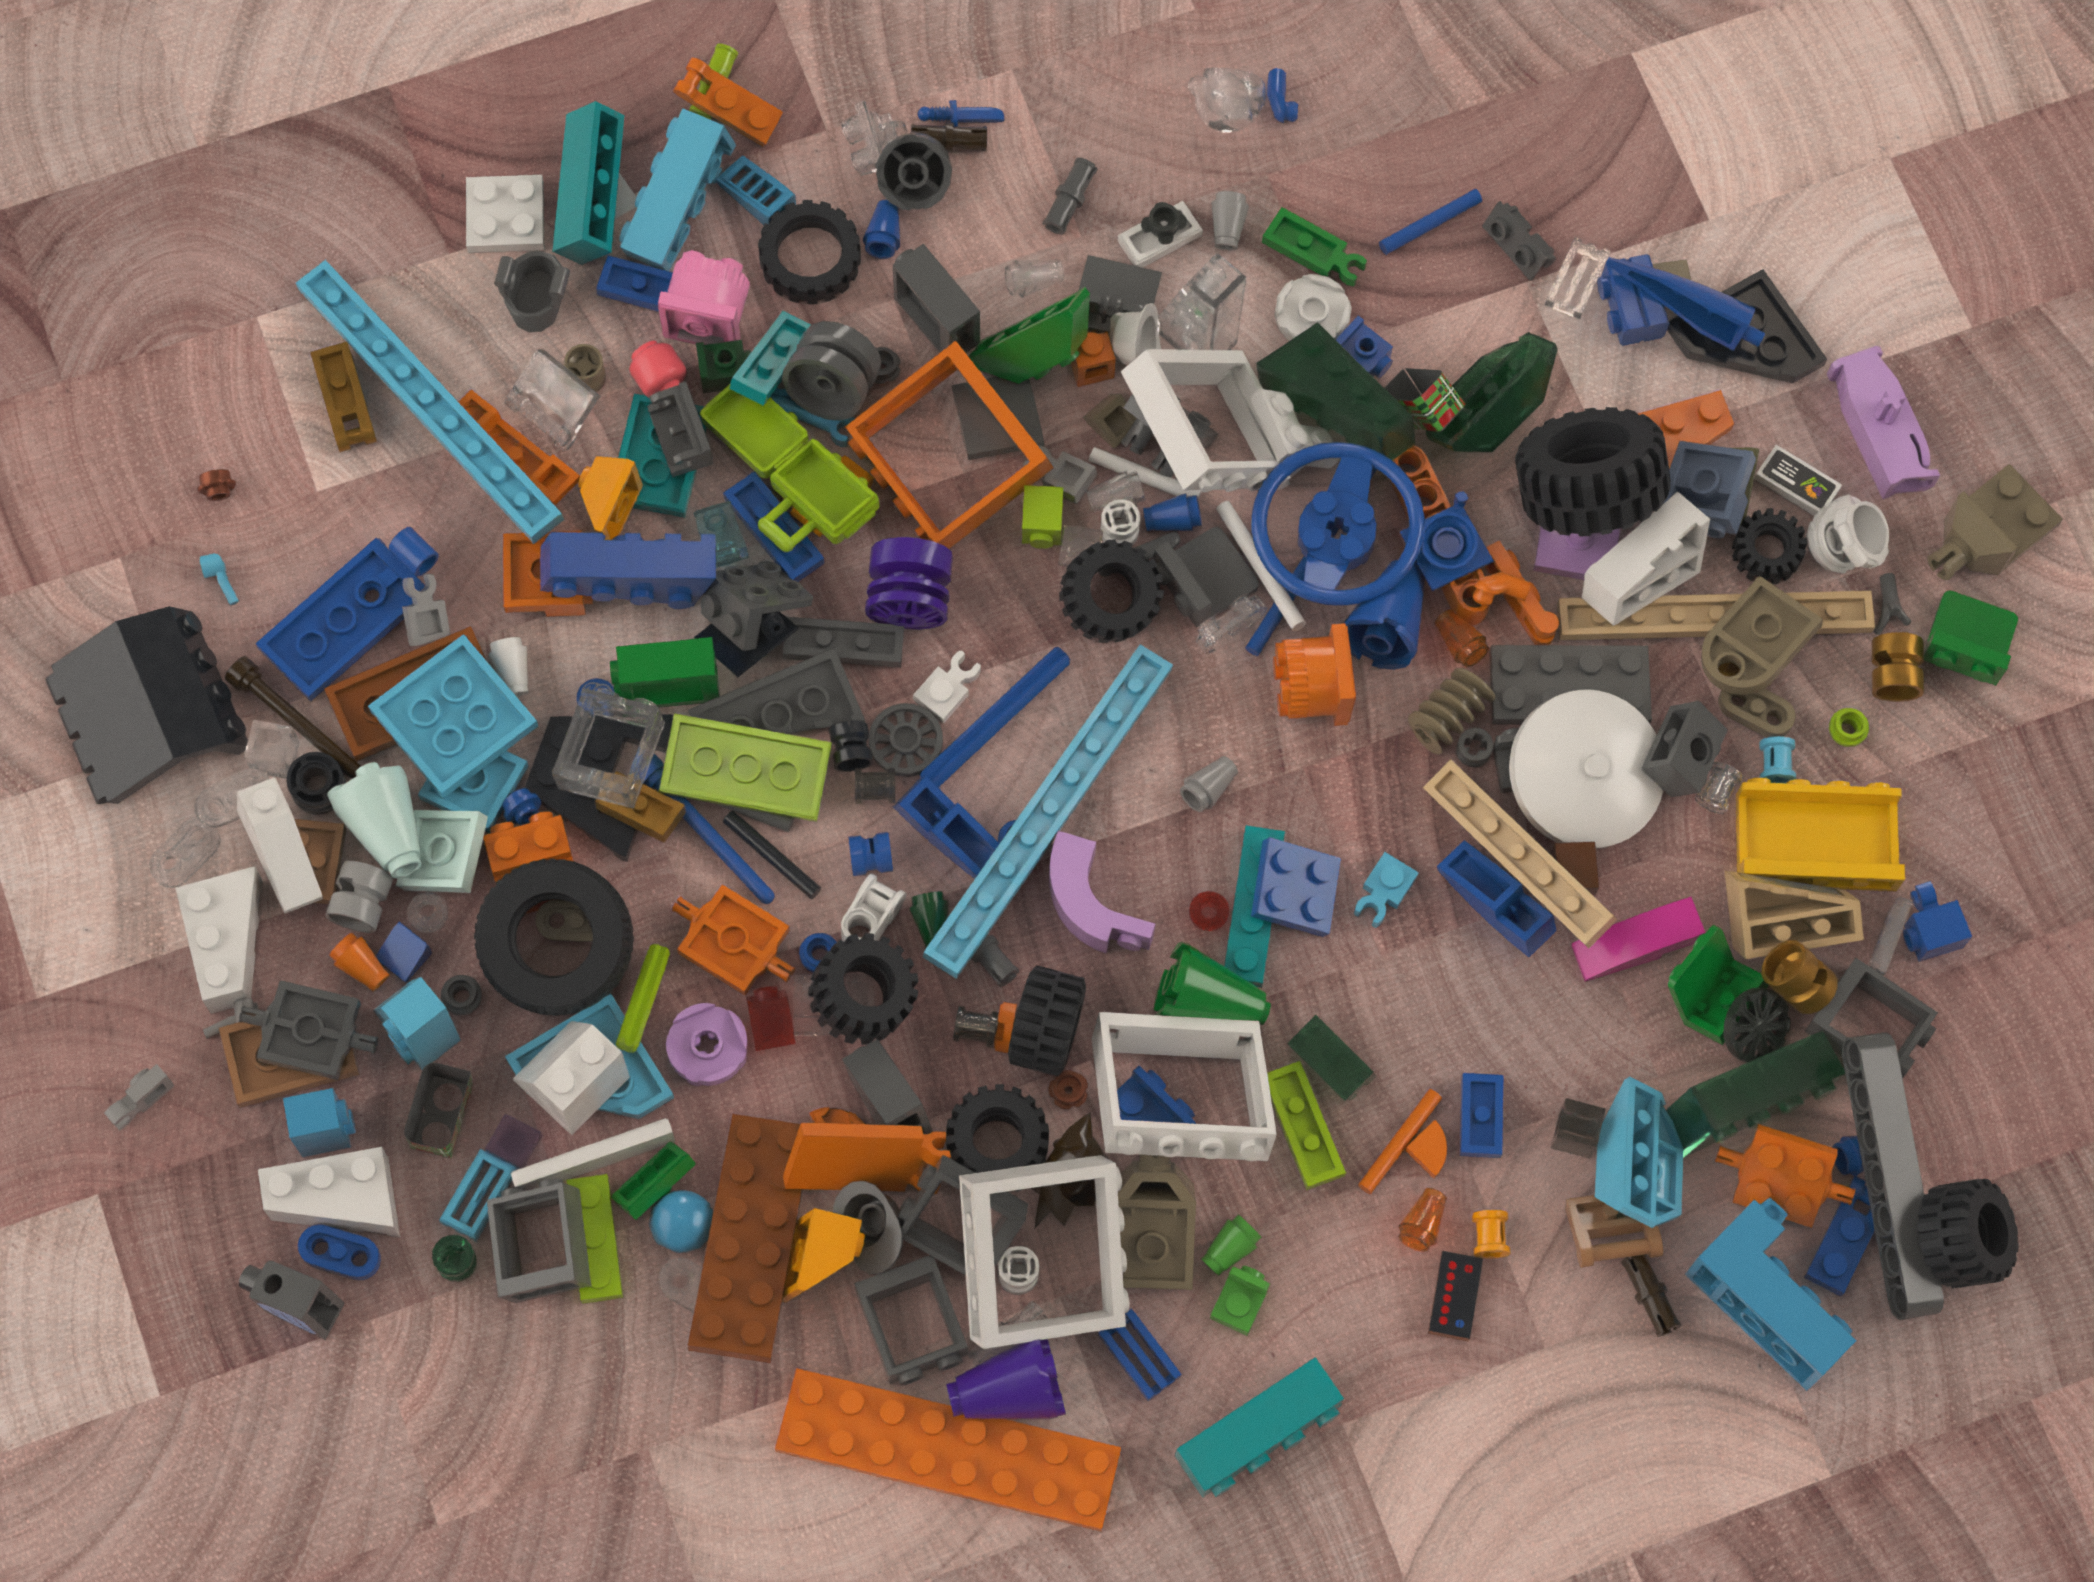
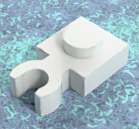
M962 650L952 657L951 669L948 673L938 666L913 694V700L921 707L930 711L943 724L968 697L969 690L963 684L975 681L981 672V665L978 663L969 671H963L959 668V665L965 659V653Z

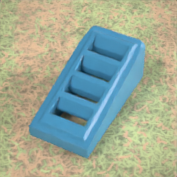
M743 155L716 178V183L763 225L770 223V217L777 210L779 212L785 210V205L793 202L796 205V196L792 191ZM744 169L747 174L736 184L730 181ZM754 178L757 182L745 192L742 188ZM762 187L766 189L757 199L753 198ZM774 196L776 198L768 207L763 205L770 197Z

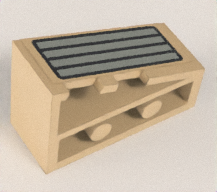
M1725 871L1732 946L1745 959L1767 956L1774 947L1788 940H1797L1807 949L1864 940L1860 900L1846 890Z

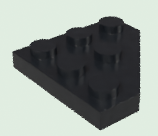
M1764 269L1722 291V293L1755 308V313L1749 325L1765 333L1758 347L1741 338L1733 351L1702 335L1679 316L1669 321L1667 331L1687 359L1789 383H1794L1825 366L1827 361L1826 356Z

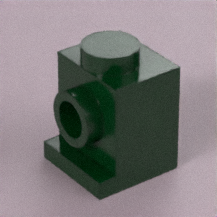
M742 340L706 345L703 342H696L703 394L722 391L731 384L732 377L752 352L751 349L743 350Z

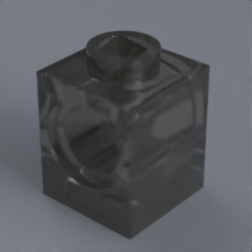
M1566 1098L1559 1110L1550 1148L1590 1159L1598 1145L1606 1108Z

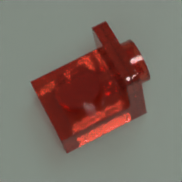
M766 986L753 990L754 995L746 997L755 1050L760 1051L796 1044L786 990L778 991L777 986Z

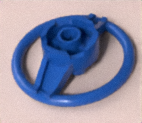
M1343 442L1313 445L1295 452L1280 462L1269 473L1258 490L1251 517L1253 542L1261 562L1270 575L1285 589L1303 599L1333 606L1363 603L1381 596L1396 586L1408 574L1419 556L1425 525L1422 502L1408 475L1385 455L1362 445ZM1341 458L1328 490L1318 492L1313 500L1306 505L1299 519L1297 543L1302 554L1307 558L1304 581H1302L1283 566L1271 547L1267 531L1269 506L1277 488L1294 471L1318 460ZM1372 467H1374L1394 483L1405 501L1409 516L1407 543L1396 564L1382 577L1365 586L1337 590L1347 571L1356 569L1361 564L1364 565L1374 550L1377 524L1374 518V509L1367 503ZM1340 528L1347 535L1341 534L1340 539L1332 538L1330 529Z

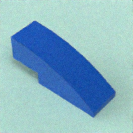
M927 776L918 779L893 806L924 838L974 879L1000 844L959 803L954 804Z
M1465 840L1437 865L1439 873L1466 902L1526 956L1530 957L1557 931L1553 914L1525 894L1520 882Z

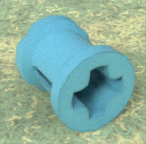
M1781 736L1760 740L1759 749L1763 751L1764 771L1760 774V778L1770 779L1771 783L1784 784L1796 779V773L1792 771V751L1795 749V740Z

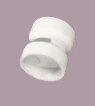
M1124 499L1109 502L1101 514L1100 533L1103 542L1116 539V543L1128 541L1133 545L1139 536L1140 512L1132 502Z
M1023 1246L1010 1247L1005 1251L998 1263V1279L1004 1290L1010 1294L1021 1295L1028 1293L1035 1287L1038 1282L1040 1267L1035 1253Z

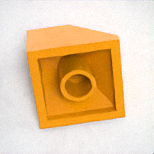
M596 456L592 466H586L583 469L578 487L581 488L580 493L596 533H603L605 540H612L621 534L643 487L634 461L624 458Z
M813 1208L797 1219L782 1302L790 1301L854 1261V1257L858 1258L860 1256L865 1239V1234L860 1232L862 1220Z

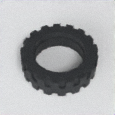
M802 200V204L795 205L793 202L785 205V210L781 212L777 210L770 217V223L764 224L761 231L762 237L758 243L760 267L763 270L766 282L772 284L774 291L780 296L785 294L789 296L790 301L796 303L802 300L807 301V304H817V300L825 299V302L834 299L835 294L838 292L843 294L849 288V282L856 279L858 266L861 263L860 238L856 233L855 224L852 220L848 221L846 219V213L841 209L837 208L835 210L831 208L830 203L823 201L817 204L813 203V200ZM803 228H819L831 233L839 241L842 248L839 262L824 274L815 277L800 276L789 272L781 264L778 257V249L781 242L794 231Z

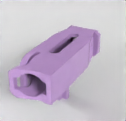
M1874 346L1832 362L1827 372L1829 381H1836L1841 411L1882 499L1889 498L1896 493L1926 491L1935 486L1940 474L1938 469H1928L1930 466V453L1925 436L1898 379L1881 359L1883 352L1880 346Z

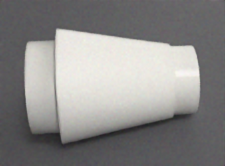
M520 637L504 638L490 644L491 652L488 654L494 671L516 697L528 694L527 646L522 645Z

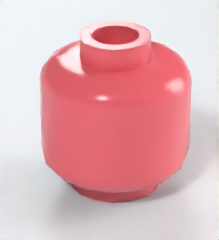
M654 340L649 341L636 349L631 356L630 374L648 398L654 393L679 385L678 383H682L687 375L684 363L668 343H657Z

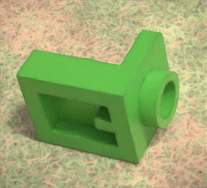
M1232 1266L1227 1281L1210 1315V1319L1248 1336L1270 1286V1283L1264 1281V1274L1248 1266H1242L1241 1269Z

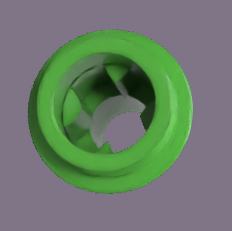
M1238 1214L1232 1221L1227 1219L1201 1260L1219 1276L1223 1271H1226L1258 1247L1255 1244L1262 1237Z

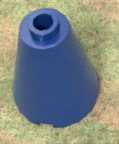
M1398 560L1390 562L1378 579L1386 574ZM1416 562L1408 574L1396 586L1381 596L1359 603L1344 621L1346 626H1348L1351 655L1360 660L1361 656L1364 655L1373 660L1371 666L1380 669L1396 670L1406 668L1415 657L1418 650L1425 577Z

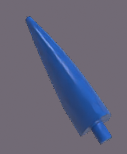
M1611 257L1605 263L1673 311L1699 333L1733 351L1741 338L1758 347L1765 336L1764 332L1749 325L1755 313V308L1727 294L1681 276L1638 263Z

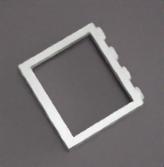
M1146 349L1121 371L1183 491L1201 490L1204 493L1224 489L1226 492L1236 489L1256 491L1260 489L1269 473L1280 463L1275 457L1250 400V397L1256 391L1263 388L1242 350ZM1171 385H1217L1257 461L1211 462ZM1302 466L1301 468L1297 469L1292 474H1290L1280 484L1277 490L1283 489L1290 485L1289 479L1305 466Z
M1099 1012L1092 1036V1046L1105 1153L1268 1161L1277 1133L1259 1021ZM1109 1029H1117V1032L1111 1033ZM1242 1036L1246 1038L1245 1040H1239V1037ZM1112 1052L1240 1059L1250 1127L1121 1120Z
M1102 1155L959 1175L970 1339L983 1349L1031 1342L1038 1339L1044 1340L1126 1327L1125 1313L1129 1311V1297L1127 1291L1123 1288V1272L1127 1269V1259L1121 1247L1120 1232L1124 1230L1125 1223L1123 1212L1118 1207V1191L1122 1187V1178L1115 1162ZM1095 1179L1103 1310L998 1327L990 1194Z

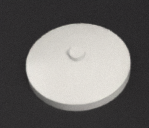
M1576 690L1560 694L1545 701L1524 720L1511 748L1509 762L1510 781L1515 799L1521 811L1540 833L1556 843L1595 841L1596 849H1601L1631 838L1652 818L1664 791L1642 770V766L1657 735L1647 719L1635 707L1610 693L1597 690Z

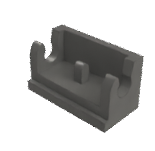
M686 381L678 383L679 385L654 393L650 396L652 404L647 406L672 478L713 464L711 448Z

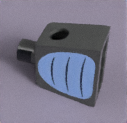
M271 1260L265 1263L263 1269L248 1265L243 1270L239 1279V1287L250 1292L249 1298L265 1312L324 1340L328 1337L345 1304L322 1281Z

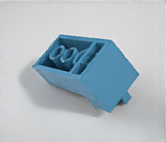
M1768 1198L1762 1204L1753 1200L1695 1260L1685 1275L1808 1391L1857 1340L1850 1335L1852 1330L1843 1319L1837 1315L1831 1317L1819 1305L1821 1303L1819 1297L1810 1288L1804 1285L1800 1287L1788 1276L1790 1272L1782 1261L1774 1256L1769 1258L1764 1253L1785 1230L1781 1224L1788 1214L1771 1198Z

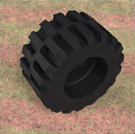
M1116 539L1107 540L1101 544L1097 542L1083 550L1066 568L1067 571L1062 576L1060 582L1063 585L1062 591L1059 592V599L1064 601L1065 605L1062 611L1065 617L1069 616L1073 622L1070 625L1075 630L1081 629L1084 632V637L1088 639L1098 638V642L1108 643L1109 641L1121 642L1129 637H1133L1152 622L1153 617L1158 614L1161 608L1158 606L1159 601L1163 599L1164 590H1160V584L1163 582L1162 574H1156L1154 568L1158 565L1154 559L1149 561L1144 556L1147 552L1141 547L1136 550L1131 547V542L1123 541L1122 543H1116ZM1113 570L1127 579L1132 590V601L1127 610L1119 614H1113L1102 610L1096 605L1091 596L1090 584L1091 579L1097 572Z
M865 933L860 940L857 934L850 935L844 942L839 940L835 943L814 970L810 979L813 982L808 990V996L814 997L810 1007L812 1013L820 1012L821 1016L817 1022L821 1027L828 1024L832 1028L829 1034L834 1038H837L839 1034L845 1035L844 1042L853 1044L857 1038H860L861 1045L869 1044L875 1038L881 1041L890 1032L893 1033L914 1006L912 1004L917 999L919 991L914 989L919 982L917 973H910L914 966L911 958L904 960L901 956L905 950L899 945L895 949L888 945L891 939L882 936L879 941H876L872 933ZM861 972L871 976L882 990L883 1003L879 1006L871 1007L854 1001L845 989L844 974Z
M1038 965L1033 968L1027 978L1008 1049L1010 1064L1056 1077L1062 1073L1069 1058L1085 998L1086 984L1083 977Z
M995 1084V1090H988L987 1085L979 1087L978 1094L974 1096L970 1092L963 1096V1103L961 1105L956 1104L953 1108L952 1117L948 1119L946 1126L947 1151H950L951 1159L974 1173L1045 1163L1049 1145L1048 1123L1045 1122V1114L1042 1108L1037 1109L1035 1106L1036 1100L1030 1095L1026 1098L1023 1097L1021 1089L1014 1086L1012 1091L1004 1090V1084ZM1002 1121L1011 1124L1019 1131L1022 1136V1144L1019 1150L1008 1158L991 1159L983 1156L976 1150L973 1145V1135L982 1125L988 1122Z
M1974 1179L1938 1185L1929 1189L1928 1194H1925L1922 1199V1207H1919L1918 1233L1924 1260L1927 1266H1930L1933 1276L1936 1279H1940L1941 1284L1946 1287L1951 1286V1288L2004 1281V1278L2009 1277L2012 1273V1267H2015L2017 1261L2016 1253L2019 1248L2018 1229L2009 1200L2005 1194L2001 1193L2000 1187L1995 1183L1992 1184L1988 1179Z

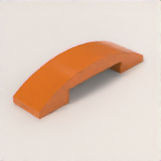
M472 389L458 401L554 505L579 482L580 475L554 454L551 456L547 455L501 418L496 408Z

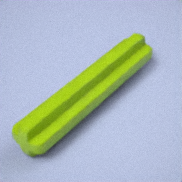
M652 944L646 953L616 1040V1046L620 1050L634 1053L640 1044L670 956V951L667 947Z

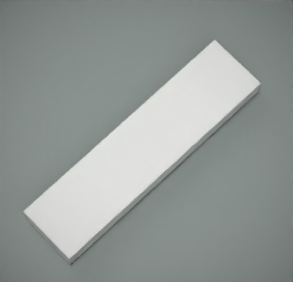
M665 1118L512 1171L511 1177L515 1188H525L527 1191L539 1188V1182L548 1179H563L565 1181L663 1147L670 1141L674 1143L675 1138L669 1120Z

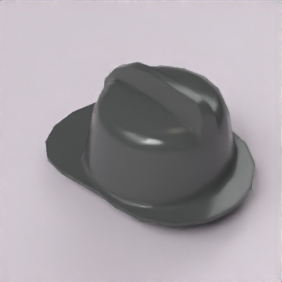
M867 1181L851 1182L843 1187L835 1199L833 1213L862 1220L860 1232L865 1234L864 1245L858 1258L854 1257V1262L861 1270L869 1274H882L890 1269L899 1258L903 1246V1231L900 1225L901 1221L897 1217L899 1211L897 1203L890 1196L884 1194L876 1185Z

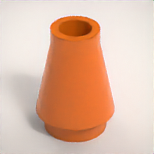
M352 932L344 937L329 954L335 961V967L367 986L372 992L376 991L390 976L362 936L358 938Z

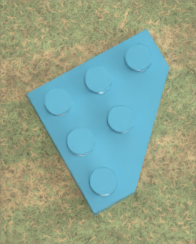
M609 994L593 1006L582 1010L506 1055L505 1058L514 1074L517 1075L570 1021L593 1024L616 1046V1040L625 1016L613 996ZM641 1041L634 1053L620 1050L630 1078L598 1110L640 1119L674 1099L672 1091Z

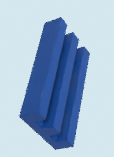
M1131 1308L1125 1313L1126 1325L1128 1323L1131 1324L1169 1374L1168 1376L1163 1378L1126 1327L1101 1330L1098 1332V1336L1146 1400L1149 1401L1178 1380L1182 1374ZM1118 1332L1155 1381L1156 1385L1150 1388L1112 1338L1113 1334Z

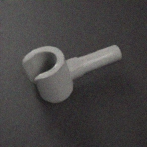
M250 998L235 1001V1015L203 1029L204 1035L208 1039L220 1033V1027L238 1023L243 1005L258 1009V1004L256 1002L253 1003V1000Z

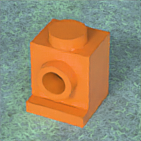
M1088 332L1086 339L1077 349L1080 354L1070 363L1077 387L1115 377L1116 358L1108 332L1100 334ZM1103 366V368L1086 372L1087 369Z

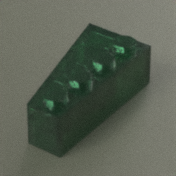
M1318 322L1256 363L1259 383L1263 389L1286 393L1293 403V410L1299 413L1302 411L1314 418L1317 425L1328 432L1330 429L1345 437V442L1368 447L1391 460L1416 444L1413 416Z
M1822 1030L1690 1087L1666 1109L1683 1146V1158L1714 1143L1718 1144L1726 1141L1747 1127L1753 1129L1758 1124L1761 1125L1771 1119L1772 1115L1780 1111L1782 1115L1792 1112L1804 1104L1803 1100L1811 1096L1815 1100L1826 1097L1837 1089L1834 1083L1845 1075V1070Z

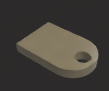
M1759 576L1706 635L1701 655L1704 673L1712 684L1728 693L1746 695L1761 691L1776 679L1822 627L1823 619ZM1724 663H1734L1740 668V672L1735 676L1728 677L1722 675L1718 668Z

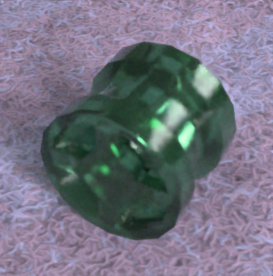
M448 1235L442 1237L433 1248L432 1260L434 1266L444 1279L450 1282H460L469 1278L475 1271L477 1257L472 1245L466 1238L460 1235Z

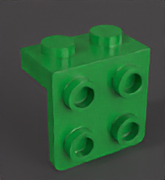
M1946 591L1941 597L1924 648V661L1996 686L2008 669L2011 659L2008 651L2018 623V616L2014 612L1955 591Z
M1712 925L1706 933L1701 934L1697 938L1693 950L1682 964L1674 967L1668 981L1669 991L1683 1024L1721 1045L1725 1043V1018L1734 1000L1751 988L1767 989L1769 987L1761 973L1734 960L1723 930L1716 925ZM1748 1001V1002L1746 1003V1004H1747V1009H1750L1749 1001ZM1737 1016L1735 1022L1739 1023L1741 1016Z

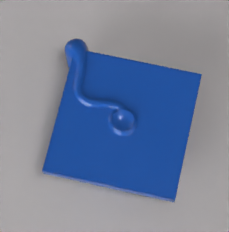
M1464 491L1455 494L1454 506L1425 519L1422 547L1416 563L1432 591L1494 561L1464 509L1468 500V496ZM1409 527L1400 531V535L1405 543H1407Z

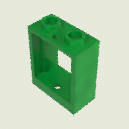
M712 637L616 646L617 660L610 661L612 685H614L615 698L623 699L625 711L702 704L720 696Z

